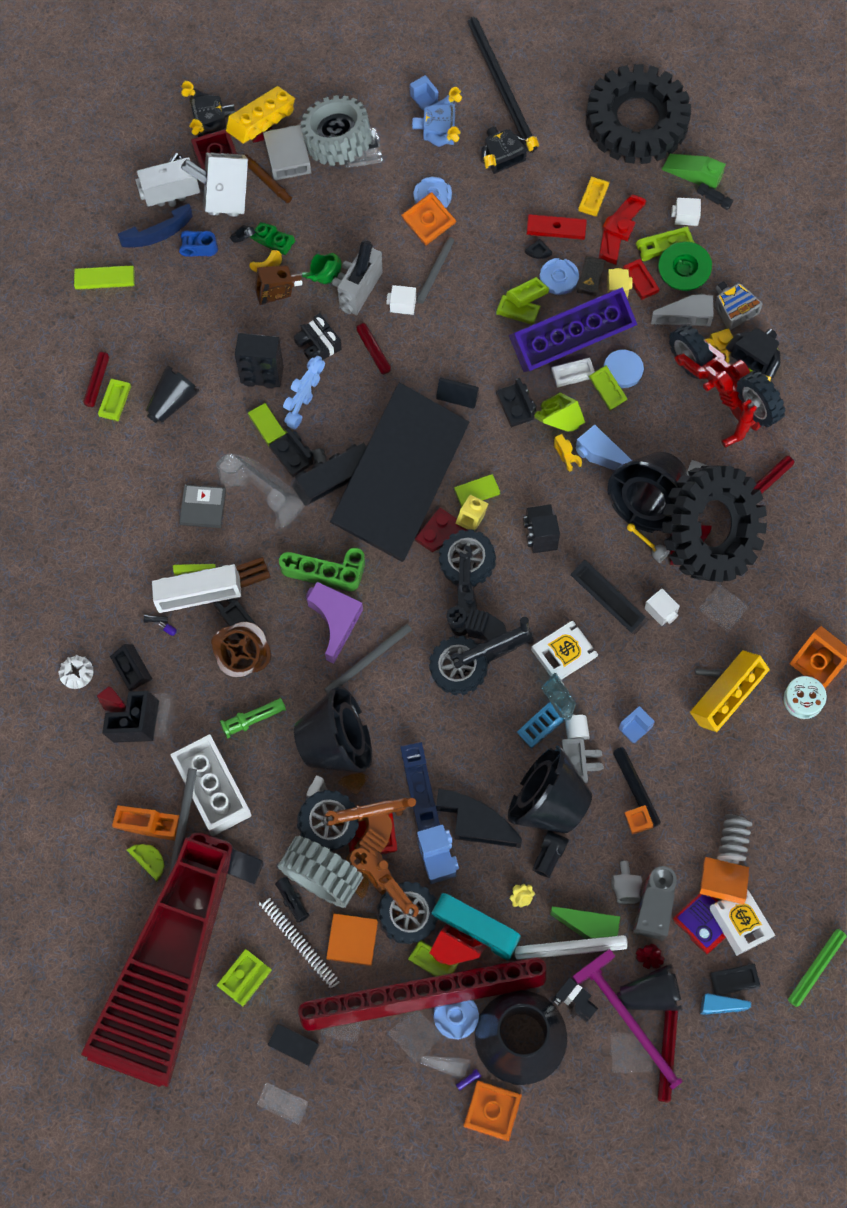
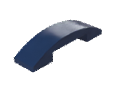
M188 203L172 210L173 218L138 232L135 226L118 233L121 246L127 248L148 246L176 234L193 217L190 204Z
M422 742L401 746L400 749L410 797L416 800L413 811L418 832L439 826L438 813L433 798Z

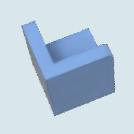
M426 75L410 84V96L422 110L426 106H431L438 102V90Z
M639 706L620 723L619 730L632 743H636L653 727L655 721Z

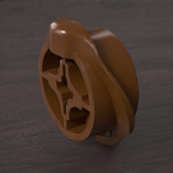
M239 622L235 625L224 627L217 631L211 639L212 650L217 659L218 666L229 676L242 677L261 671L271 661V650L265 633L255 623ZM234 633L245 634L240 641L229 639ZM251 640H253L256 650L252 648ZM239 646L243 647V653L240 652L241 649L239 648ZM227 649L231 651L232 658L229 657ZM242 658L254 660L251 665L243 666L238 664Z

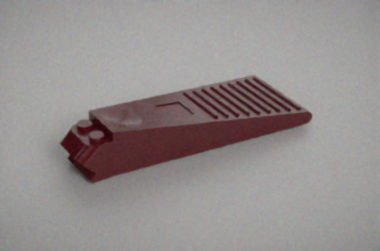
M194 833L189 838H185L177 862L81 1055L87 1057L88 1061L161 1087V1085L169 1086L226 884V875L229 870L232 854V845L204 833Z

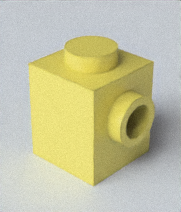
M609 269L607 293L623 287L628 299L629 289H632V277H629V269Z
M469 495L460 509L455 524L475 531L484 518L488 503Z

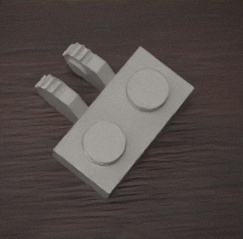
M584 738L562 739V749L585 783L588 782L587 771H600L604 769L602 763H586V758L601 757V750H585Z

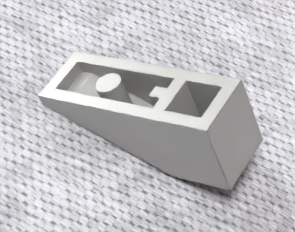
M691 295L654 310L651 324L711 326L713 320V295Z

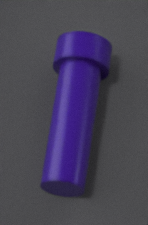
M477 1069L456 1084L459 1091L474 1080L481 1078Z

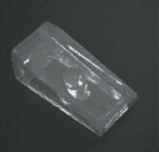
M421 1056L418 1062L461 1079L465 1076L470 1059Z

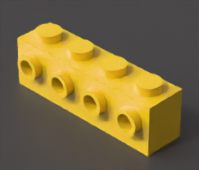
M277 86L231 114L228 118L226 132L244 144L250 139H254L261 132H265L272 125L279 123L286 116H290L294 110L295 98Z
M741 651L690 711L700 727L714 732L719 731L769 672L770 669L762 657L751 652Z

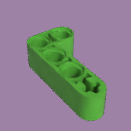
M351 548L347 551L342 565L286 552L280 556L279 565L281 573L286 577L315 584L319 582L327 587L352 592L360 585L365 567V556L361 549ZM353 558L360 559L357 563L351 562ZM308 567L314 568L312 572L304 571ZM327 572L334 573L332 577L325 576ZM347 577L355 578L352 582L345 581Z

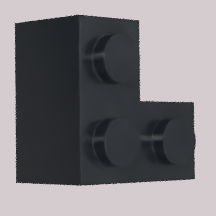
M551 504L526 508V515L523 516L524 528H527L528 535H526L527 546L532 547L533 553L557 550L560 531L557 516L553 515Z
M149 691L128 692L125 712L105 713L102 734L113 743L153 741L159 700Z

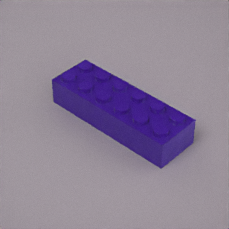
M622 287L509 335V338L523 372H528L637 325V322Z

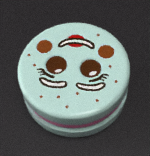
M797 677L789 683L784 692V705L788 712L797 718H812L825 705V688L821 682L813 677Z

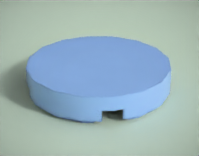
M424 178L415 186V203H418L431 192H433L445 208L451 203V186L441 178Z
M554 258L542 266L540 281L549 288V293L565 295L576 288L579 281V271L570 260Z
M629 350L612 352L604 363V366L607 365L620 388H629L636 385L644 371L641 358Z
M473 1000L435 1007L433 1019L436 1028L442 1035L449 1039L459 1040L468 1037L474 1032L478 1024L479 1012L476 1003Z

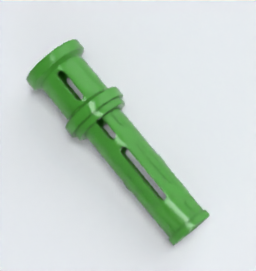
M279 698L245 714L239 712L231 719L221 720L220 724L228 739L230 735L236 732L246 731L252 724L286 711L282 699Z

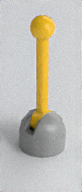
M630 523L627 525L628 531L635 533L652 548V556L658 563H661L669 555L670 550H666V546L661 544L655 546L635 529L634 524Z

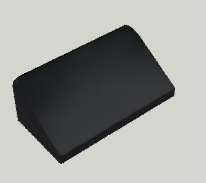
M439 378L436 394L437 400L472 409L475 408L479 387Z
M124 644L110 656L129 691L153 679L134 645Z
M232 849L227 874L255 885L264 864L258 858Z

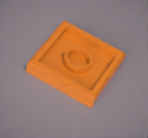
M433 192L429 193L401 215L402 219L425 246L456 223L454 217Z
M705 857L700 894L744 905L747 896L749 867Z
M333 914L326 959L372 966L378 921L376 919Z
M477 1080L464 1127L509 1142L522 1094Z

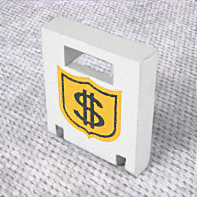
M574 621L564 625L531 648L555 683L598 656L596 651L588 653L593 647L578 627L571 630L576 625ZM548 650L560 665L553 669L544 656L548 653Z
M747 890L744 905L721 900L710 906L711 913L736 955L758 946L775 936L749 890ZM753 932L756 940L748 944L744 936Z

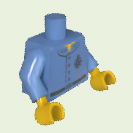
M453 87L450 89L449 95L431 106H426L424 108V118L413 117L412 129H424V140L437 147L445 144L454 145V142L459 140L457 134L461 133L455 126L454 101L460 102L462 100V96L459 94L461 91L457 87Z

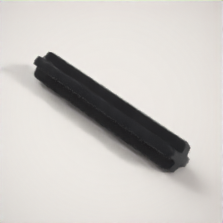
M617 748L614 750L613 755L639 807L646 805L653 828L659 826L661 821L625 748Z

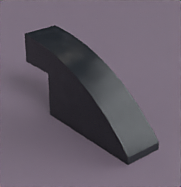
M438 789L437 811L457 813L456 840L521 848L522 838L496 811L469 796L450 790Z

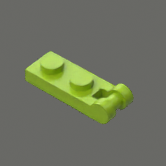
M687 226L642 238L635 244L637 249L641 251L640 257L642 261H648L653 257L661 256L669 246L675 243H694V240Z

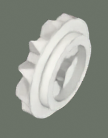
M78 655L71 658L67 657V660L61 663L60 670L58 671L60 680L69 688H82L91 681L93 666L86 657ZM72 665H74V667H76L77 669H80V678H78L75 674H71L73 672Z

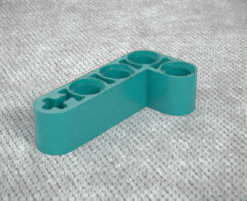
M446 893L441 894L431 912L437 919L489 946L494 954L509 961L520 942L521 935L515 930Z

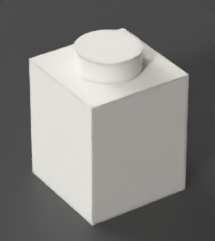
M677 198L676 205H672L671 217H675V225L698 226L701 216V199Z
M392 285V292L387 294V305H390V312L414 315L416 288Z
M660 589L646 601L644 609L663 626L666 622L672 623L678 617L677 612L680 606L663 589Z

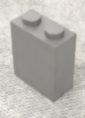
M301 125L263 132L274 180L311 173L310 160Z

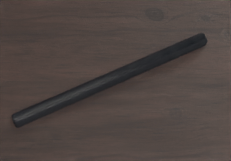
M471 17L467 23L519 135L525 139L532 137L533 135L478 18ZM533 147L531 153L537 150L538 147Z

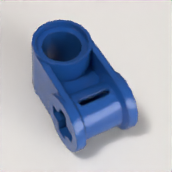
M183 231L181 233L182 246L179 248L181 255L189 257L213 256L217 253L218 245L212 232Z

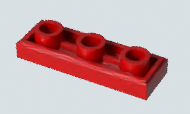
M528 214L527 235L585 240L587 219Z

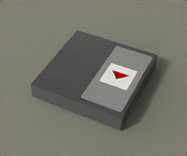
M184 485L180 525L221 528L226 488Z

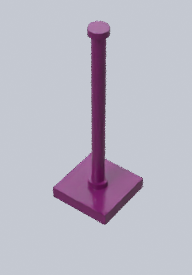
M609 949L573 975L571 979L578 985L588 978L596 982L671 1084L669 1087L673 1090L683 1082L682 1079L677 1078L601 975L603 973L601 969L615 957Z

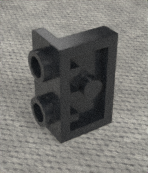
M520 378L515 379L514 385L496 390V395L511 427L534 420L536 406L534 401L529 399L527 385L525 383L522 384Z
M287 427L285 429L286 434L269 444V448L289 474L295 477L313 465V453L308 446H303L296 431L292 432Z

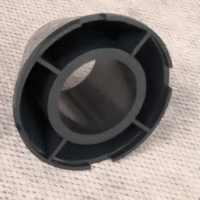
M654 452L625 463L612 473L608 481L607 489L608 495H611L613 500L612 506L623 520L628 524H634L635 528L649 533L663 531V522L672 521V517L663 515L665 504L675 505L668 496L672 488H680L677 481L683 475H687L684 464L676 456L667 452Z
M344 687L332 689L295 723L294 739L302 760L308 767L361 773L371 766L372 745L367 725H362L359 717L362 711L355 698Z
M556 746L555 748L557 749L555 750L552 748L546 750L533 763L521 780L520 784L523 785V788L518 796L513 795L508 810V820L511 823L569 833L585 816L592 801V792L561 747Z
M516 991L496 997L484 1008L476 1026L475 1044L480 1060L491 1074L508 1083L529 1085L544 1080L560 1065L567 1048V1029L562 1015L548 999L534 992ZM517 1014H524L534 1018L540 1024L544 1033L542 1047L536 1052L526 1055L517 1054L509 1050L503 1043L500 1035V1027L507 1018Z

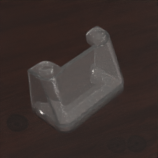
M228 453L216 463L220 483L228 491L233 486H240L244 489L251 483L268 496V506L276 515L274 527L281 533L305 509V505L295 490L256 459Z

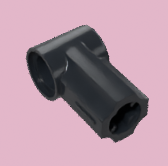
M548 830L541 845L542 850L532 870L543 877L550 878L559 857H562L569 839Z

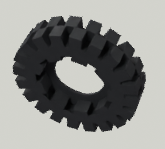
M634 64L633 72H630L628 65L618 67L617 74L613 69L607 72L604 80L599 78L594 85V89H591L587 103L586 126L587 130H590L589 136L593 143L599 141L598 148L603 153L610 149V157L619 160L621 155H625V163L631 164L635 163V157H640L641 164L651 163L652 156H654L656 161L665 158L666 152L672 154L677 150L678 144L681 145L685 139L691 115L690 98L687 91L682 92L683 85L678 79L672 82L673 75L667 71L658 76L659 68L651 65L647 73L644 72L643 64ZM629 99H645L657 108L659 114L658 122L651 129L634 132L619 122L617 111L620 105Z
M718 465L694 468L688 471L689 476L683 475L677 481L680 488H672L668 498L675 505L665 504L663 515L672 517V521L663 522V533H672L671 537L664 540L666 550L674 551L669 557L674 565H681L679 570L685 575H691L690 578L716 582L734 580L736 575L742 576L748 571L746 565H753L758 558L753 550H762L764 540L758 538L757 533L766 534L767 523H760L759 518L767 516L766 506L756 504L764 498L760 490L754 489L756 482L752 477H745L746 472L741 469ZM712 500L722 502L727 507L731 518V527L727 538L722 544L715 547L708 546L700 538L702 536L701 522H698L699 513L702 514L707 503Z

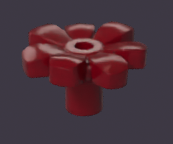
M655 944L645 945L644 949L638 948L636 951L637 961L640 963L644 962L643 967L650 969L651 965L655 969L660 968L665 961V958L660 956L662 951Z

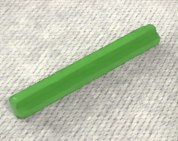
M840 929L834 931L788 998V1001L793 1006H800L845 940L847 935Z

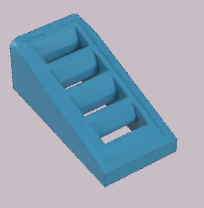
M549 702L520 728L517 734L532 749L564 722V716ZM548 712L555 718L554 721L547 715ZM541 718L547 722L548 727L540 721ZM534 724L542 730L541 733L535 729ZM529 729L536 738L533 740L526 730Z
M706 993L702 997L700 1014L745 1011L751 1007V1002Z

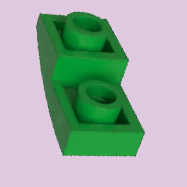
M263 222L258 224L255 228L256 233L251 236V239L271 250H277L283 255L287 254L296 241L292 235L279 232L275 226Z

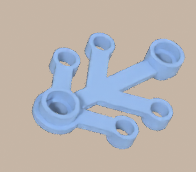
M320 356L309 360L307 364L308 371L301 380L295 379L291 385V390L297 392L293 398L288 397L284 402L283 408L289 411L294 408L293 412H289L284 420L287 426L293 430H296L302 421V416L298 414L302 403L308 405L313 397L311 386L316 387L320 381L319 375L325 366V361Z

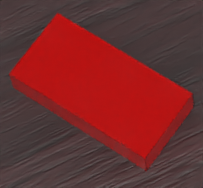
M641 259L623 266V269H629V277H632V286L641 300L659 293V287Z

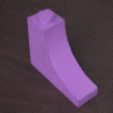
M317 582L314 588L311 587L309 589L306 599L308 607L319 613L329 628L330 640L325 656L327 661L334 664L363 611V604Z

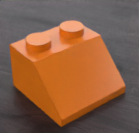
M820 626L813 632L789 664L804 676L817 679L826 688L847 664V646Z

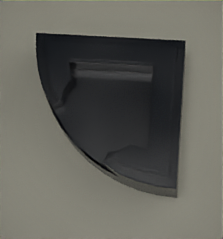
M242 225L230 236V239L233 243H238L251 237L256 231L251 226Z
M539 239L525 249V254L532 258L544 259L550 257L552 251Z

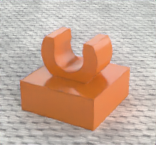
M646 805L624 812L632 835L653 828Z

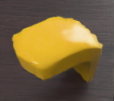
M272 250L264 262H250V269L257 273L258 267L280 266L282 254L277 250Z

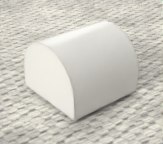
M573 715L565 719L567 739L584 738V740L590 738L587 717L585 715Z

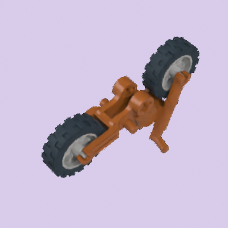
M323 790L310 796L302 804L297 815V828L301 833L300 836L304 839L308 838L312 842L315 841L332 852L347 845L356 834L359 826L358 822L365 820L366 829L363 836L354 846L356 849L348 854L344 860L357 868V871L364 873L382 895L377 905V921L381 925L379 926L380 929L387 934L386 936L389 939H393L397 943L412 944L428 937L435 929V924L438 921L431 914L436 905L435 896L430 894L427 887H422L416 882L397 884L387 868V861L383 860L380 854L386 847L392 830V821L388 816L389 813L395 812L397 816H401L407 807L416 805V800L414 798H402L359 806L353 802L351 803L350 798L346 795L343 796L339 791ZM326 805H332L335 808L333 811H327ZM321 806L324 816L314 813L316 808ZM312 817H315L320 821V823L315 825L314 827L312 826ZM343 825V829L340 832L336 826ZM321 826V829L324 831L323 836L315 831ZM331 828L337 835L327 837L328 830ZM357 857L361 860L358 865L354 863ZM407 896L415 898L414 901L411 902ZM418 901L421 904L423 910H419L416 906ZM392 909L397 914V917L394 919L392 916ZM418 914H424L421 923L415 918ZM401 918L404 919L403 929L395 923ZM409 920H411L417 926V928L407 930Z

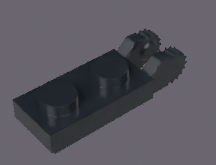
M233 598L226 600L229 605L225 608L221 605L220 601L212 602L229 626L239 622L255 623L240 603ZM235 633L240 640L245 635L242 633Z

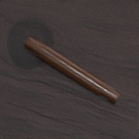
M246 154L248 169L285 203H290L292 197L255 160Z

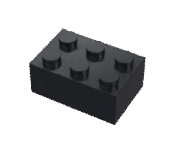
M238 333L235 359L240 383L248 387L255 385L264 386L269 389L281 387L284 365L279 337Z

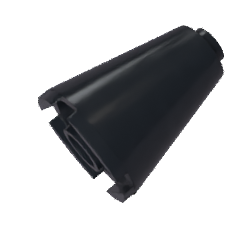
M168 365L164 369L146 408L148 412L147 417L154 423L158 421L164 422L199 392V389L195 388L196 386L179 372L175 374L172 371L173 368Z
M672 964L665 965L621 986V992H617L618 998L627 1010H683L682 1005L678 1006L677 1001L681 1000L676 975L670 974V969H674Z

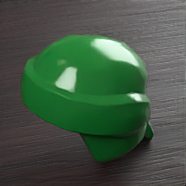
M334 253L326 255L316 254L311 261L310 272H303L302 277L313 282L318 281L321 284L332 283L333 279L337 278L341 272V259Z

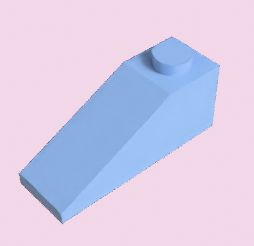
M596 425L592 426L577 439V453L589 462L616 470L619 466L632 461Z

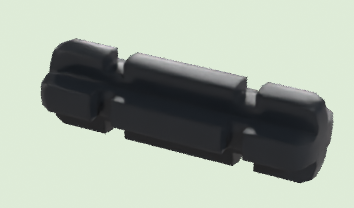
M701 183L697 189L698 194L706 195L705 198L717 205L721 204V207L726 210L733 204L731 198H725L724 194L712 187L709 189V186L705 183Z

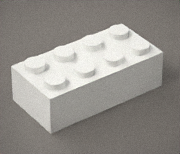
M210 734L170 754L185 784L188 768L197 769L192 798L212 837L251 817L250 810Z

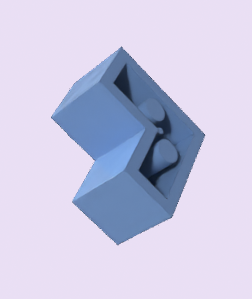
M442 824L417 832V843L430 884L456 877V870L459 869L456 857H451L449 851L452 848L451 843H453L449 830L445 831Z

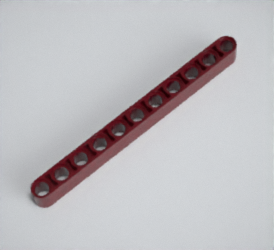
M530 958L303 1002L299 1006V1019L305 1030L313 1031L537 988L546 982V964L540 958ZM533 971H539L540 973H539V974H533L532 972H533ZM512 975L518 976L517 978H510ZM488 980H495V982H493V983H489V982H487V981H488ZM472 984L473 986L465 987L464 985ZM444 988L450 989L449 991H442ZM423 992L428 993V994L425 995V996L419 995L420 993H423ZM398 997H405L403 1000H397ZM377 1001H381V1002H382L381 1004H378V1005H375V1004H374V1003L377 1002ZM355 1005L360 1006V1007H358V1008H356V1009H352V1008H351L352 1006H355ZM331 1010H337L335 1013H328ZM313 1014L312 1017L306 1018L307 1015Z

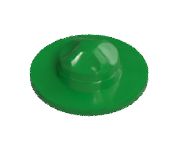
M678 242L669 246L662 253L659 259V273L663 281L674 289L681 291L694 290L702 286L709 279L712 271V260L709 253L702 246L693 242Z

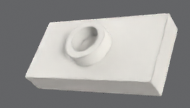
M590 358L551 367L557 388L589 380L588 376L595 372Z
M316 775L307 791V798L316 792L327 790L323 778Z

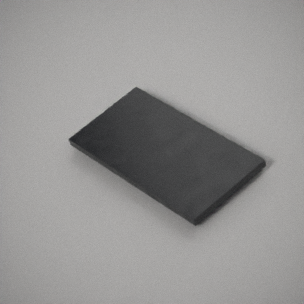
M399 382L331 517L330 523L403 562L470 422Z

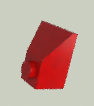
M446 924L440 931L429 954L434 956V959L439 963L452 965L479 958L488 946Z

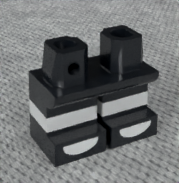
M319 313L307 325H300L301 331L294 335V342L299 348L307 343L310 345V347L304 350L308 360L316 356H320L324 360L342 350L341 339Z
M570 977L551 1000L557 1006L565 1002L572 1008V1018L578 1015L585 1022L598 1009L589 1001L592 995Z

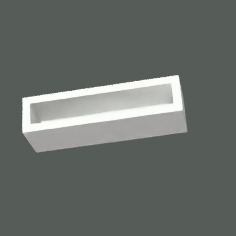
M235 564L152 581L153 602L159 613L241 597L240 576Z

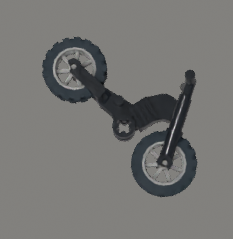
M468 529V531L460 530L457 534H451L448 540H444L443 547H440L439 563L445 577L451 580L453 584H459L458 604L450 608L446 614L452 632L459 636V638H455V636L449 637V640L445 641L444 639L440 642L439 646L434 648V653L430 656L429 669L436 685L446 693L451 692L452 695H458V693L466 695L471 690L472 692L475 691L477 686L482 685L484 682V677L487 676L488 672L487 667L491 661L516 650L526 643L532 644L534 642L527 617L520 619V627L507 632L502 621L489 614V612L477 609L474 586H477V583H484L485 579L492 575V570L496 566V554L490 539L487 536L485 537L483 533L479 531L477 533L472 529ZM470 546L477 547V549L472 552ZM456 552L460 555L458 558H453ZM482 552V559L474 558V556ZM460 562L459 569L454 567L453 563ZM468 634V637L483 639L486 642L477 644L473 639H466L463 635ZM446 659L452 662L451 665L443 666ZM454 669L449 677L445 675V670ZM456 673L462 679H454Z

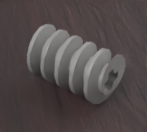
M727 814L725 815L727 820L723 823L725 829L722 830L724 837L720 840L722 846L718 850L721 854L717 856V859L738 864L739 861L746 860V857L741 855V852H747L748 849L742 846V844L749 843V840L744 838V835H750L751 832L745 829V827H751L753 823L741 816Z

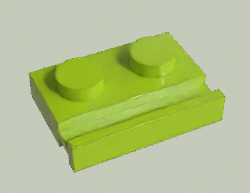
M245 949L219 981L217 987L244 1007L272 969Z

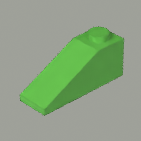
M670 154L662 170L698 185L705 183L709 186V189L712 187L716 190L723 177L726 164L706 156Z
M552 906L550 915L584 939L618 936L619 916Z

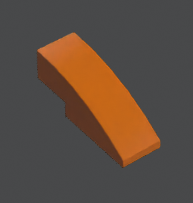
M117 805L112 827L132 833L175 841L179 815Z

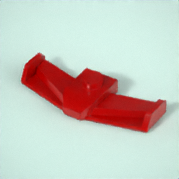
M631 195L612 216L606 218L602 227L603 234L599 259L617 265L621 239L628 242L636 222L631 220L646 205V199Z

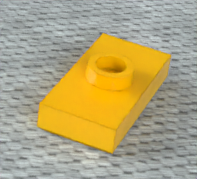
M591 177L578 211L597 217L609 187V182Z

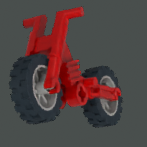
M685 324L670 333L669 345H671L670 349L675 355L676 363L682 369L684 368L685 372L688 375L690 374L692 378L707 379L708 382L703 384V388L706 391L716 387L718 392H720L719 396H721L722 404L728 406L739 421L734 435L721 441L725 448L743 440L750 427L755 431L761 426L768 428L785 416L783 399L780 398L779 391L774 388L775 385L772 381L768 380L767 376H763L759 371L750 372L748 366L742 360L732 365L728 364L725 361V355L704 340V337L701 334L699 335L698 331L695 328L693 329L691 325L687 326Z

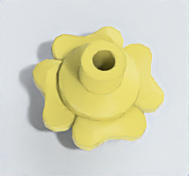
M525 884L521 886L515 885L513 887V895L510 896L512 905L522 908L531 904L535 892L532 890L533 887L531 885L526 886Z

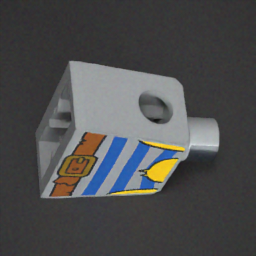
M723 281L716 286L715 289L719 295L716 298L715 307L727 329L731 330L760 313L761 301L742 284H737L730 288Z

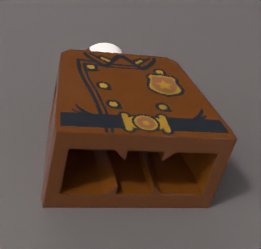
M286 265L257 268L255 291L260 305L288 298L291 296L292 287L302 285L301 274L291 275L289 267Z

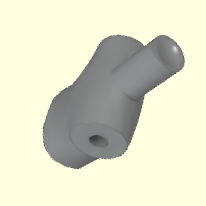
M621 861V875H613L611 880L617 902L620 904L638 903L641 900L642 878L639 875H630L629 862Z

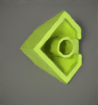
M558 393L543 401L541 404L542 410L537 411L534 415L535 419L542 423L567 432L575 431L580 425L585 423L578 401L562 393Z

